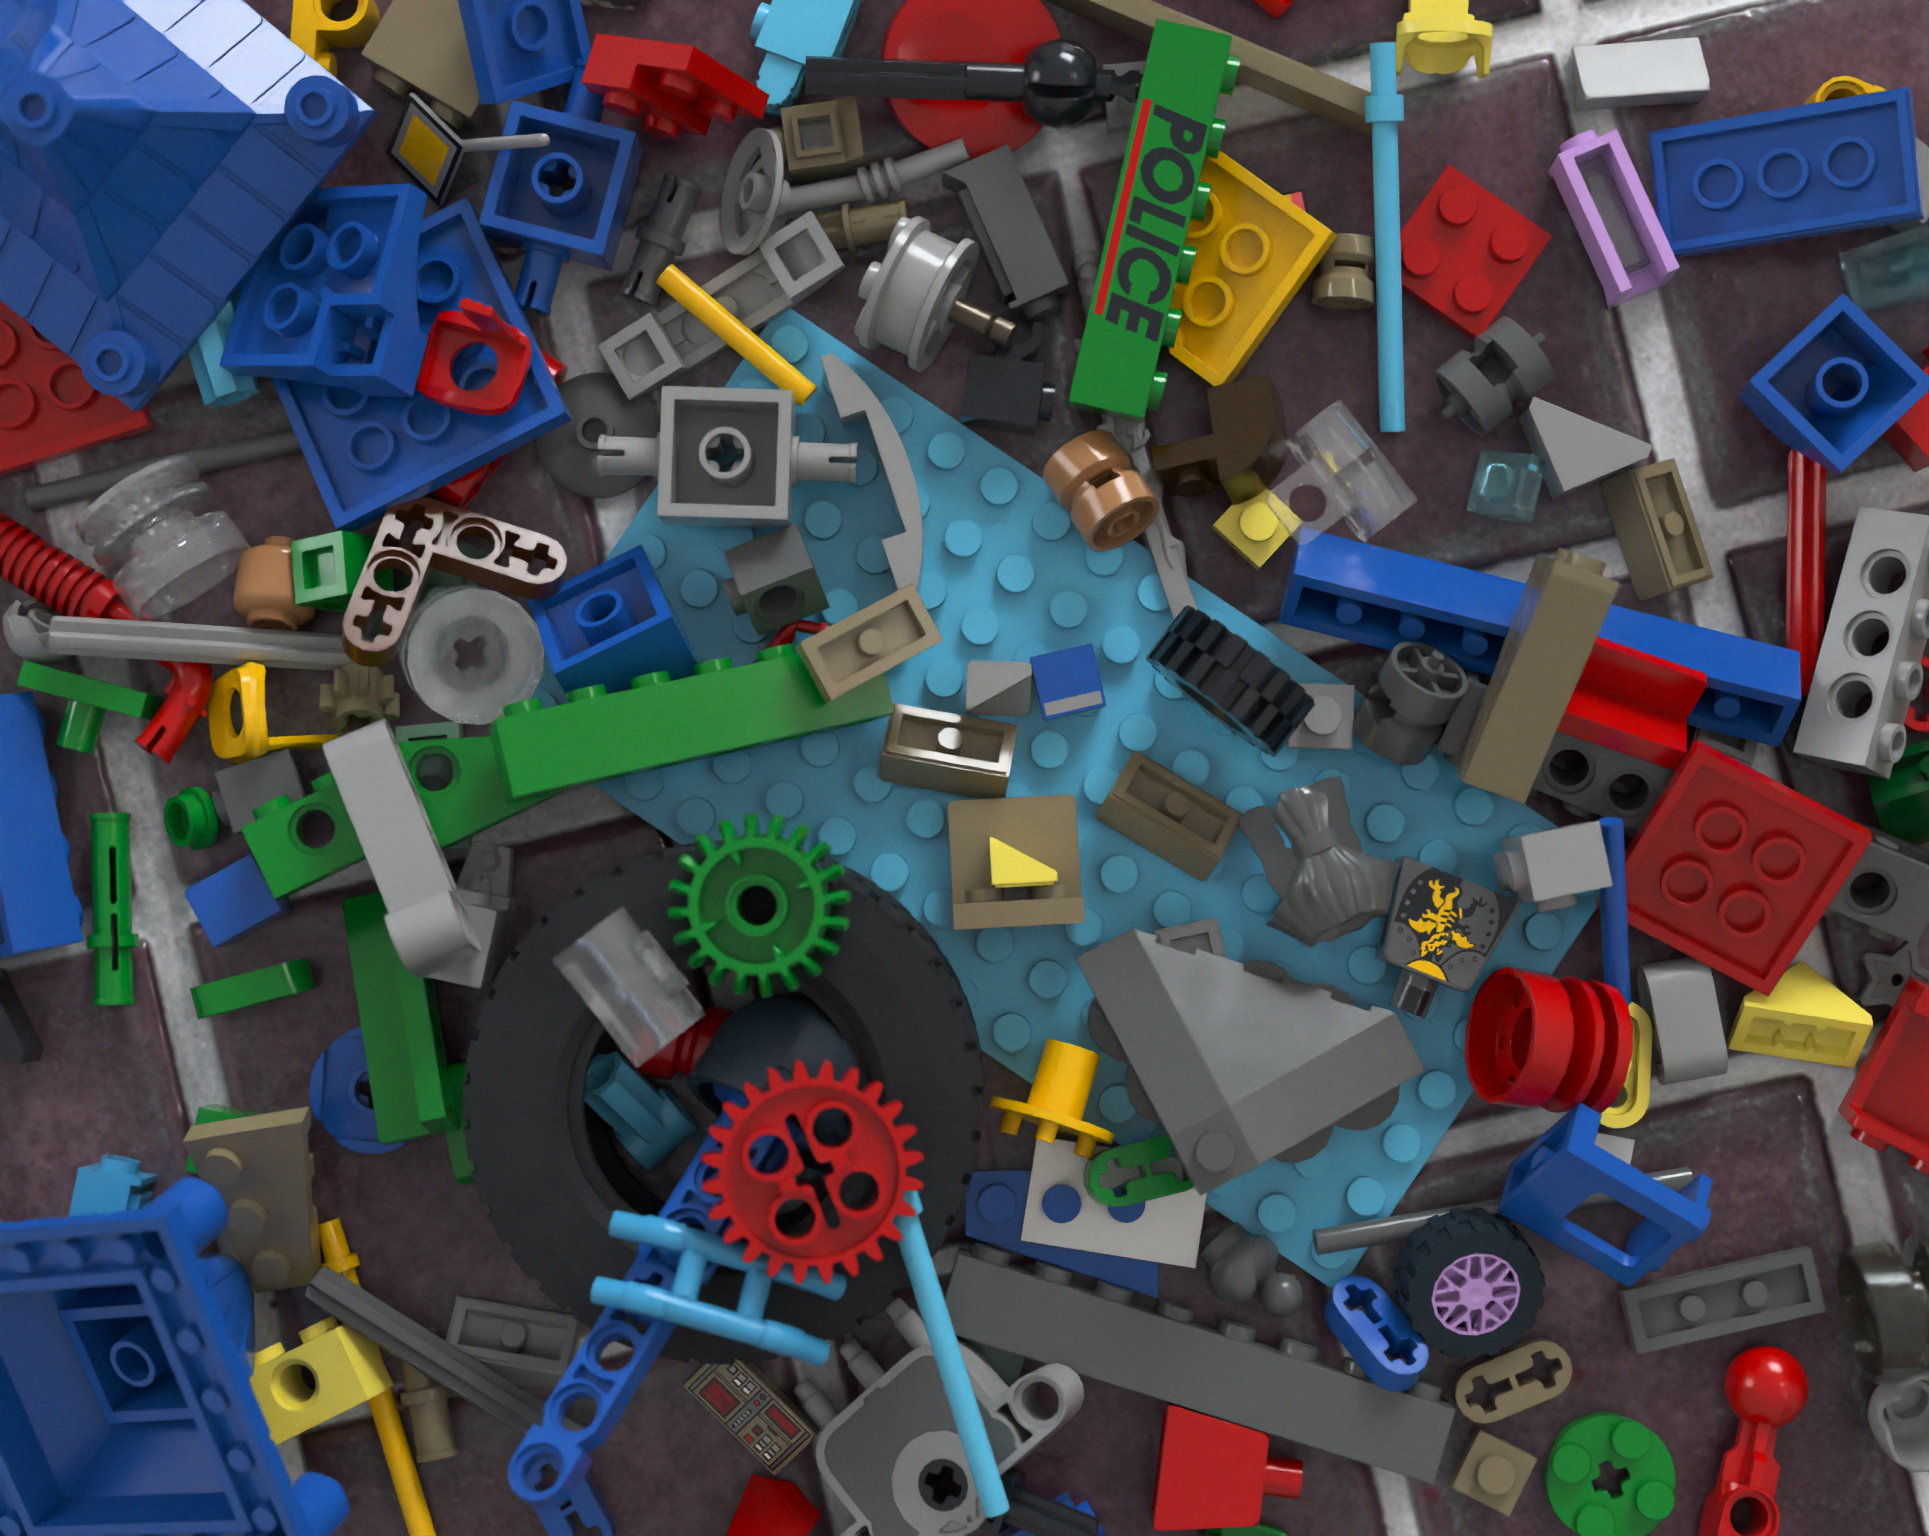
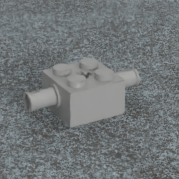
M662 386L660 431L657 432L656 438L619 437L600 434L597 449L601 450L602 455L624 456L597 455V468L599 476H655L658 483L657 516L665 525L782 529L792 525L794 487H799V481L857 483L858 442H851V444L800 442V436H795L797 402L792 390ZM734 445L738 455L743 457V461L733 463L732 471L723 472L719 464L712 461L713 457L723 456L725 446ZM832 462H851V463H832Z

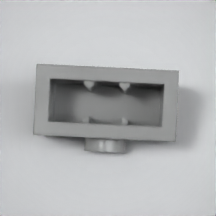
M1599 821L1572 824L1499 839L1502 852L1493 855L1494 869L1500 890L1502 892L1510 890L1511 898L1517 901L1536 902L1538 912L1577 905L1575 893L1613 886Z

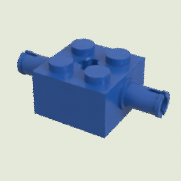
M587 59L576 60V69L564 112H557L511 100L502 136L545 133L549 136L550 143L545 147L498 150L478 222L490 240L520 247L526 252L515 298L522 311L530 313L532 308L536 310L535 314L540 316H550L551 304L562 263L574 261L612 271L644 153L636 132L600 123L605 107L602 105L604 96L591 93L586 85L581 83ZM570 177L575 185L572 190H564L561 197H555L550 189L551 186H562L565 178Z

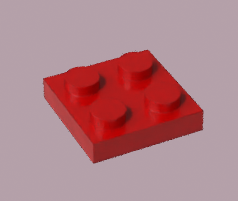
M1448 164L1400 232L1402 292L1474 342V339L1492 323L1552 236Z

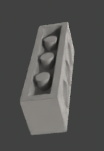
M1859 506L1793 753L1820 766L1890 779L1893 764L1900 760L1905 750L1906 729L1904 723L1910 701H1913L1918 696L1923 682V668L1920 663L1927 638H1929V515ZM1902 570H1906V578L1902 586L1895 592L1888 594V586L1893 576ZM1889 631V641L1886 647L1880 653L1872 656V645L1875 639L1880 634ZM1872 692L1873 698L1869 710L1864 715L1856 718L1855 709L1858 701L1864 695Z

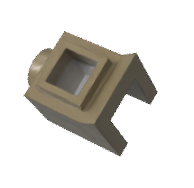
M846 96L833 101L780 108L782 126L770 127V129L779 138L783 153V163L788 164L792 183L857 174V168L861 166L866 168L856 96Z

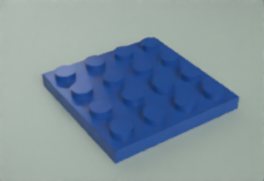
M467 197L422 220L416 277L420 331L428 336L435 318L442 311H462L459 308V304L464 298H469L473 302H480L484 306H491L504 322L517 327L531 342V364L520 396L514 408L506 413L485 416L440 405L426 398L416 387L413 397L363 396L356 391L328 385L271 378L334 526L338 531L354 532L384 517L388 507L421 498L572 420L522 308L517 303L515 293L490 238L478 224L479 214ZM474 344L464 348L458 353L453 362L452 376L456 385L464 390L471 391L484 388L492 381L497 372L498 361L496 353L492 348L482 344Z

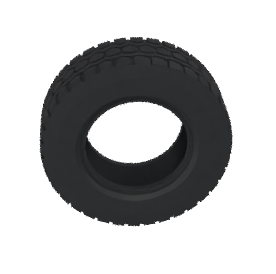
M714 840L718 846L724 843L723 840ZM696 843L673 846L621 864L583 884L546 912L543 918L537 921L516 945L513 954L507 957L492 982L490 995L485 996L474 1025V1029H476L475 1037L470 1039L465 1065L467 1081L463 1082V1117L466 1118L468 1126L464 1127L468 1160L469 1162L473 1161L476 1168L472 1172V1176L482 1205L487 1203L492 1211L487 1215L502 1244L508 1242L514 1249L510 1256L530 1280L536 1277L543 1284L539 1288L540 1291L563 1311L568 1306L572 1311L576 1312L574 1319L591 1329L606 1308L604 1305L591 1303V1289L595 1278L600 1276L622 1281L639 1255L637 1248L641 1243L610 1237L609 1226L613 1213L618 1210L642 1216L650 1215L657 1217L665 1202L648 1191L632 1175L613 1145L605 1120L584 1101L586 1076L591 1059L598 1053L606 1054L615 1027L634 999L645 988L658 980L692 969L687 961L693 953L701 949L700 944L694 939L687 944L677 946L673 939V936L678 932L691 929L689 917L677 920L669 919L667 909L677 905H688V895L673 893L669 890V883L675 879L692 882L694 874L683 869L678 864V860L681 855L688 854L703 862L707 856L698 848ZM824 857L818 861V864L824 871L831 866L838 865L839 862ZM844 866L846 873L840 878L828 881L830 893L840 890L851 892L852 900L850 902L831 904V915H840L850 919L849 928L847 930H835L827 927L825 936L835 940L841 946V949L835 956L828 955L818 948L813 951V955L821 962L824 968L823 972L817 977L809 974L801 964L796 965L795 968L801 982V986L798 989L812 999L829 1016L850 1046L859 1069L860 1091L877 1079L883 1084V1088L876 1103L881 1106L888 1101L898 1099L903 1105L899 1114L891 1121L893 1125L912 1123L916 1127L917 1132L903 1142L902 1146L903 1149L921 1151L924 1156V1160L906 1167V1174L913 1175L924 1183L923 1189L917 1190L923 1208L918 1217L932 1258L941 1247L953 1227V1222L959 1215L975 1169L984 1116L985 1080L980 1040L967 996L964 994L960 986L961 983L951 964L938 948L939 945L920 921L917 922L910 914L911 912L892 895L884 892L876 886V883L855 870ZM754 885L746 891L742 900V908L746 917L752 922L767 924L776 914L777 900L770 889L761 885ZM709 958L703 965L697 968L715 966L717 963L712 958ZM780 973L774 975V977L783 980ZM861 1171L850 1173L844 1177L838 1192L840 1201L849 1206L865 1204L874 1194V1178L870 1174ZM825 1188L816 1195L827 1225L833 1228L838 1226L839 1217ZM806 1202L794 1210L776 1216L774 1219L775 1225L787 1233L802 1231L811 1221V1205ZM687 1225V1227L705 1232V1228L701 1225ZM881 1235L876 1240L883 1257L880 1262L871 1258L864 1251L857 1254L858 1275L852 1276L847 1271L842 1261L833 1263V1272L841 1274L846 1278L844 1294L836 1301L809 1291H801L791 1286L774 1282L772 1279L762 1319L780 1322L803 1330L804 1333L830 1341L861 1326L863 1320L873 1318L897 1299L898 1293L911 1285L898 1241ZM742 1237L736 1241L747 1243L748 1240ZM719 1264L707 1285H701L697 1301L736 1312L746 1272ZM629 1316L623 1321L634 1327L641 1336H644L647 1332V1329L640 1321L636 1324ZM677 1324L657 1357L688 1362L691 1357L699 1359V1364L733 1365L734 1360H743L744 1364L774 1360L779 1358V1354L756 1348L757 1346ZM615 1340L617 1343L634 1349L633 1343L629 1340Z

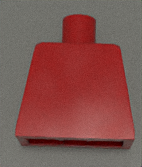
M1164 1401L1150 1512L1153 1530L1168 1531L1257 1526L1260 1520L1263 1495L1299 1499L1303 1477V1461L1267 1456L1269 1433Z

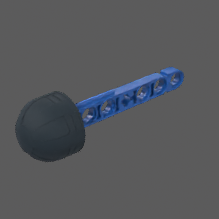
M776 994L754 1000L730 1015L709 1042L687 1077L686 1082L696 1098L719 1117L715 1125L730 1127L733 1120L724 1110L723 1102L726 1100L744 1107L749 1102L742 1085L746 1080L754 1084L761 1092L769 1088L767 1080L768 1067L772 1066L779 1073L783 1081L792 1079L794 1060L800 1059L808 1077H816L822 1060L828 1059L832 1064L833 1079L840 1081L850 1066L858 1069V1065L849 1044L842 1037L838 1028L812 999L800 994ZM860 1077L858 1078V1083H857V1087H856V1088L859 1089V1090H860V1085H859V1084H860ZM834 1107L824 1109L818 1113L812 1126L814 1138L827 1144L841 1140L848 1131V1115L842 1109ZM795 1114L787 1115L785 1124L803 1166L818 1171H823L825 1168L830 1167L829 1161L819 1163L811 1153L798 1117ZM708 1134L657 1217L686 1225H701L705 1228V1232L722 1236L727 1226L732 1222L731 1217L710 1219L708 1209L723 1199V1197L711 1196L708 1192L702 1191L701 1187L702 1181L719 1171L718 1168L703 1163L701 1154L708 1151L721 1150V1142ZM764 1135L754 1140L748 1153V1158L753 1159L750 1162L751 1165L760 1170H771L779 1166L786 1155L785 1142L774 1135ZM641 1243L637 1248L639 1255L622 1281L645 1284L667 1290L671 1293L681 1254L644 1246ZM707 1261L701 1285H707L719 1264ZM606 1306L546 1402L542 1427L533 1423L513 1455L508 1467V1480L512 1490L529 1506L542 1511L553 1510L565 1504L574 1494L594 1461L588 1454L605 1443L675 1329L676 1323L662 1319L657 1320ZM629 1316L636 1324L640 1321L647 1329L645 1335L641 1336L629 1323L623 1322L625 1318ZM621 1339L629 1340L633 1343L634 1354L626 1367L613 1372L602 1369L601 1355L610 1343ZM589 1398L595 1400L597 1414L590 1426L582 1431L573 1432L566 1430L564 1415L568 1407L579 1399ZM552 1458L558 1460L560 1474L555 1484L544 1492L529 1491L527 1475L530 1468L541 1459Z

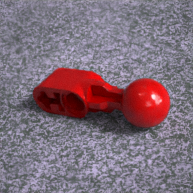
M1759 1345L1739 1353L1732 1360L1725 1374V1396L1729 1406L1740 1419L1735 1444L1723 1453L1716 1487L1708 1493L1704 1500L1697 1536H1777L1780 1514L1774 1500L1780 1466L1773 1456L1779 1427L1789 1424L1802 1412L1808 1399L1809 1384L1802 1365L1792 1354L1775 1346ZM1745 1498L1751 1507V1520L1743 1530L1736 1532L1730 1521V1511L1736 1501Z

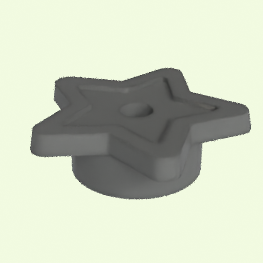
M1904 941L1894 951L1880 953L1865 950L1861 954V959L1866 968V985L1857 999L1860 1005L1887 1004L1892 1009L1909 976L1929 985V971L1919 966L1918 945ZM1895 974L1902 976V981L1898 985L1891 983V978Z

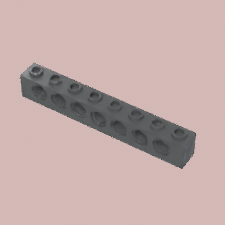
M1464 669V673L1468 679V690L1451 718L1441 724L1443 729L1436 741V749L1444 752V758L1457 767L1491 679L1490 675ZM1556 731L1529 795L1537 796L1540 791L1562 800V805L1568 811L1588 820H1596L1598 816L1621 818L1624 823V832L1634 838L1676 771ZM1567 749L1576 750L1586 757L1580 766L1570 770L1561 769L1551 762L1558 752ZM1624 774H1635L1645 780L1644 785L1634 793H1620L1611 787L1613 781ZM1846 817L1869 829L1873 840L1822 916L1835 917L1836 913H1840L1859 921V926L1864 931L1878 939L1893 942L1898 937L1917 945L1929 922V850ZM1874 872L1883 876L1881 882L1869 890H1858L1851 886L1853 880L1863 873Z

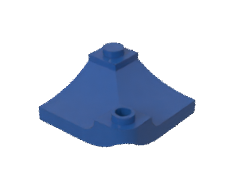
M411 183L319 188L243 283L219 366L236 376L268 377L317 383L356 391L363 396L413 397L429 337L420 331L416 291L418 244L428 195Z

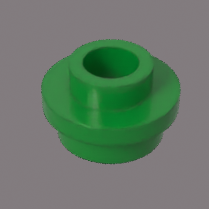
M198 786L183 788L177 796L169 798L165 804V828L175 845L179 847L188 846L192 850H202L214 844L222 822L217 815L213 798L204 789Z

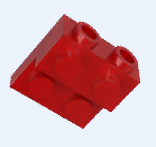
M599 33L595 35L581 83L585 84L591 93L604 96L603 106L622 115L643 119L641 127L643 130L668 140H678L680 132L706 136L711 119L723 123H733L735 116L762 119L769 98V94L693 45Z

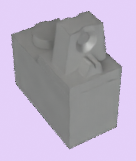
M473 841L456 886L479 940L482 953L426 977L480 989L491 987L492 982L506 961L519 898L511 897L514 849L489 842Z

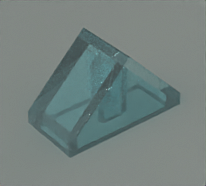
M1929 223L1839 253L1848 297L1864 313L1929 299Z

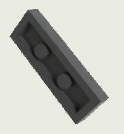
M1807 1246L1638 1283L1630 1287L1618 1288L1632 1351L1637 1355L1826 1312L1812 1249Z

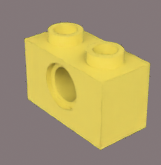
M330 1316L298 1332L303 1343L302 1345L285 1352L280 1341L254 1355V1373L250 1380L254 1394L271 1431L269 1436L276 1445L394 1386L374 1342L345 1324L339 1326L336 1319ZM302 1365L313 1373L316 1382L315 1391L310 1389L303 1381L301 1374Z

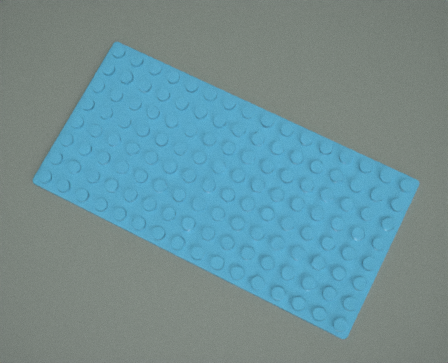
M789 309L781 316L769 322L759 335V338L818 387L817 391L804 406L801 407L797 403L795 436H800V442L844 444L858 442L856 484H850V482L799 481V487H794L792 524H797L830 606L828 609L803 619L817 623L825 622L827 625L832 626L896 592L898 589L882 540L905 532L868 420L843 428L820 359L821 356L833 353L866 383L890 417L910 461L921 507L924 560L918 594L943 641L885 672L892 703L1018 725L1005 798L1071 794L1076 798L1081 897H1084L1085 923L954 930L948 804L951 801L980 798L882 781L879 778L880 765L890 715L878 721L592 785L680 845L696 843V837L703 833L713 838V840H723L719 833L718 823L725 819L731 820L735 825L739 837L744 836V818L746 814L750 813L758 814L761 834H768L769 823L774 815H782L786 818L783 838L790 840L794 830L800 824L810 827L809 838L802 846L807 852L823 841L828 842L832 849L825 857L839 862V864L848 869L855 870L876 883V886L884 892L892 895L911 912L910 914L917 922L920 921L939 945L938 948L951 964L961 983L960 986L967 996L976 1023L975 1027L982 1051L1031 1084H1033L1046 1039L1076 1045L1101 1055L1082 1119L1114 1133L1113 1140L1120 1145L1165 1135L1161 1124H1155L1142 1117L1131 1105L1125 1088L1126 1072L1129 1063L1117 1060L1102 1052L1092 1040L1087 1020L1088 1009L1094 994L1075 957L1131 928L1153 934L1154 930L1218 917L1227 959L1243 964L1254 960L1271 961L1283 967L1293 980L1305 984H1329L1343 990L1350 996L1358 1008L1368 1010L1370 1004L1395 1012L1425 1071L1400 1085L1399 1101L1390 1117L1379 1126L1363 1131L1345 1129L1334 1125L1333 1132L1325 1148L1313 1158L1298 1163L1281 1162L1271 1158L1248 1172L1207 1192L1206 1204L1234 1223L1239 1222L1250 1234H1258L1270 1238L1275 1242L1281 1255L1328 1287L1334 1288L1339 1280L1350 1276L1368 1247L1317 1255L1313 1244L1312 1230L1379 1219L1391 1215L1474 1091L1468 1079L1464 1058L1465 1029L1471 1004L1481 984L1495 970L1505 967L1545 972L1552 975L1596 910V898L1600 893V889L1575 893L1577 905L1538 912L1536 902H1521L1517 913L1471 989L1464 993L1438 984L1424 1019L1388 1005L1402 969L1375 959L1383 916L1372 918L1361 930L1344 934L1334 941L1319 942L1313 947H1308L1284 932L1266 925L1268 920L1273 918L1281 900L1269 883L1261 859L1257 857L1251 841L1239 827L1206 881H1200L1096 818V814L1134 750L1243 815L1248 810L1257 806H1270L1273 814V809L1278 803L1279 794L1294 787L1311 786L1317 781L1340 776L1345 790V802L1351 816L1350 822L1361 843L1363 853L1369 854L1374 858L1396 861L1397 857L1406 856L1511 898L1510 890L1504 892L1500 890L1494 869L1493 855L1502 852L1499 839L1558 827L1524 803L1462 782L1455 775L1458 767L1444 758V752L1437 750L1436 744L1423 762L1414 765H1404L1384 759L1371 751L1358 738L1354 728L1352 750L1286 748L1285 743L1278 754L1272 757L1270 754L1262 752L1256 746L1254 747L1247 743L1241 736L1228 730L1221 722L1215 718L1213 719L1196 703L1186 698L1179 689L1168 683L1164 676L1156 672L1151 667L1152 665L1147 662L1146 656L1174 621L1151 551L1135 540H1131L1111 551L1096 552L1090 550L1070 519L1071 512L1061 507L1043 478L793 309ZM745 358L724 386V388L780 389ZM726 445L723 456L713 457L712 461L717 462L723 472L732 471L733 463L743 461V457L738 455L734 445ZM832 462V463H851V462ZM657 484L604 562L642 544L680 621L698 664L731 657L733 668L752 664L757 659L755 653L764 650L768 646L778 629L758 636L748 612L736 617L722 583L723 580L733 577L724 551L779 529L665 525L657 516ZM1188 577L1189 587L1198 610L1206 613L1212 620L1216 619L1225 625L1233 634L1241 636L1255 650L1261 651L1270 658L1274 665L1291 676V680L1296 683L1348 685ZM796 632L793 642L795 654H799L795 646L813 636V634ZM1090 643L1093 644L1106 707L1044 721L1032 673L1030 711L1027 715H966L967 663L970 664V661L1029 662V665H1031L1030 657ZM545 649L506 705L534 698H541L543 708L568 703L566 694L553 674ZM1355 689L1354 715L1365 698L1363 694ZM1275 822L1276 829L1279 830L1285 846L1292 849L1291 842L1286 834ZM1170 1145L1169 1157L1178 1158L1172 1146Z

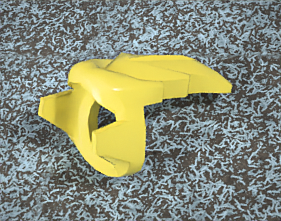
M1408 0L1409 12L1404 13L1402 21L1396 25V75L1402 76L1404 57L1407 65L1419 73L1445 75L1461 71L1467 65L1470 57L1475 55L1478 78H1485L1489 75L1493 25L1488 22L1475 20L1474 15L1468 14L1469 0Z

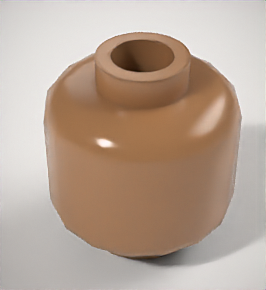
M283 536L267 537L263 545L250 547L240 555L233 602L236 611L247 619L246 625L248 627L297 631L298 626L305 625L315 617L317 608L295 605L291 541H295V539Z

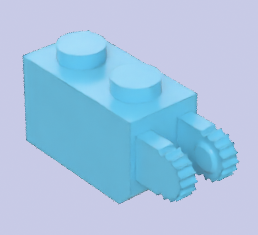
M772 0L771 5L764 2L760 4L751 26L750 39L756 41L755 49L759 63H762L758 73L760 79L756 80V85L769 94L764 115L767 114L770 119L775 117L778 120L781 117L780 108L794 106L793 102L798 100L805 82L806 56L842 57L863 0Z

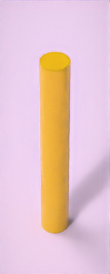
M669 265L659 276L656 284L781 390H792L796 402L801 407L817 391L818 387L675 265Z

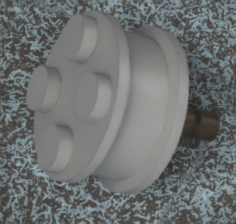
M903 216L891 234L888 243V253L883 263L873 261L862 279L859 297L867 301L856 322L854 335L859 337L861 346L870 350H874L882 344L908 356V366L913 370L923 372L938 356L955 325L983 338L987 336L990 341L1007 348L1015 335L1017 324L1000 316L995 318L993 313L966 301L978 265L980 252L978 242L965 238L958 244L932 233L929 220L921 216H915L912 219Z

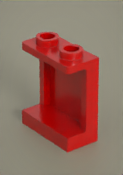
M1909 976L1842 1100L1838 1111L1853 1126L1849 1133L1853 1138L1885 1153L1889 1144L1911 1154L1907 1160L1908 1164L1929 1176V985Z

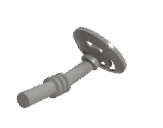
M755 128L743 138L737 147L725 177L720 204V230L724 245L733 254L748 255L760 245L775 217L780 218L784 213H795L864 199L869 204L876 203V195H880L883 200L889 198L890 190H893L896 195L903 193L904 185L970 161L963 138H959L894 161L889 156L884 158L883 166L875 161L870 164L869 171L864 166L857 168V175L790 187L789 182L784 180L783 153L778 136L770 129ZM761 153L762 157L758 159L757 162L754 164L755 160ZM741 208L746 210L747 218L751 224L745 234L741 222Z

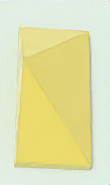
M1802 960L1785 971L1769 997L1756 990L1744 996L1727 1038V1046L1731 1050L1855 1068L1873 1027V1020L1868 1012Z

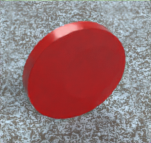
M905 0L896 11L887 28L880 58L1024 63L1025 56L1029 50L1044 41L1061 39L1052 16L1040 0ZM885 98L899 125L917 143L927 149H931L963 138L971 160L1006 144L1009 145L1011 152L1029 142L1044 127L1025 114L1022 102Z

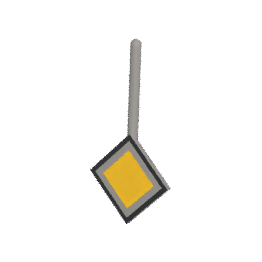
M412 92L408 94L386 154L439 206L444 204L465 152L545 147L550 143V138L547 134L541 133L461 140Z

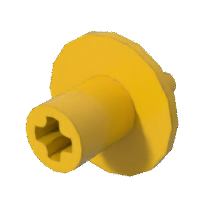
M1046 1039L1027 1104L1002 1097H992L989 1107L1004 1113L998 1131L1017 1136L1021 1120H1025L1039 1125L1035 1139L1054 1144L1057 1131L1077 1136L1078 1139L1073 1154L1092 1159L1096 1142L1112 1144L1115 1135L1106 1129L1082 1121L1101 1055L1076 1045Z

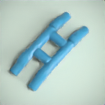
M618 1210L613 1213L609 1226L610 1237L642 1243L644 1246L676 1254L679 1252L681 1256L671 1293L667 1290L631 1281L623 1282L597 1276L591 1289V1303L622 1309L629 1313L657 1320H666L757 1346L756 1348L784 1357H792L817 1367L822 1366L826 1362L830 1351L828 1341L804 1333L803 1330L769 1319L763 1320L762 1317L772 1279L774 1282L788 1285L801 1291H809L836 1301L842 1297L846 1289L845 1276L833 1272L831 1282L825 1284L818 1272L817 1266H809L802 1284H796L792 1274V1264L784 1262L779 1272L772 1278L766 1272L768 1255L764 1252L748 1264L742 1260L741 1256L746 1243L734 1241L726 1244L722 1236L687 1227L686 1224L650 1215L642 1216ZM707 1261L746 1272L736 1312L697 1301Z

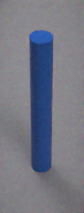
M1604 817L1597 821L1600 823L1613 884L1610 887L1600 888L1604 982L1617 988L1629 1005L1631 1003L1624 823L1623 819L1618 817Z

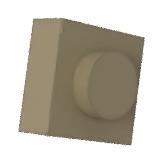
M1476 1426L1448 1484L1451 1488L1510 1517L1538 1459L1524 1449Z

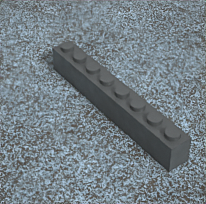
M975 1242L972 1251L961 1247L958 1248L944 1294V1300L956 1336L1046 1364L1060 1363L1069 1366L1076 1373L1434 1484L1456 1411L1447 1399L1440 1397L1443 1388L1436 1384L1418 1379L1408 1390L1401 1392L1388 1391L1377 1386L1366 1375L1354 1358L1344 1357L1341 1366L1317 1359L1318 1348L1294 1339L1282 1337L1280 1346H1274L1255 1340L1257 1329L1233 1320L1221 1318L1217 1328L1194 1321L1196 1313L1194 1309L1172 1301L1159 1299L1157 1308H1153L1132 1301L1133 1290L1106 1281L1097 1280L1095 1289L1070 1282L1073 1272L1054 1264L1036 1261L1034 1270L1009 1263L1011 1252L986 1243Z

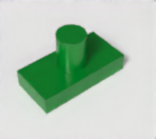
M26 660L23 661L17 682L19 686L67 698L68 702L56 745L89 754H94L106 709L151 720L164 697Z

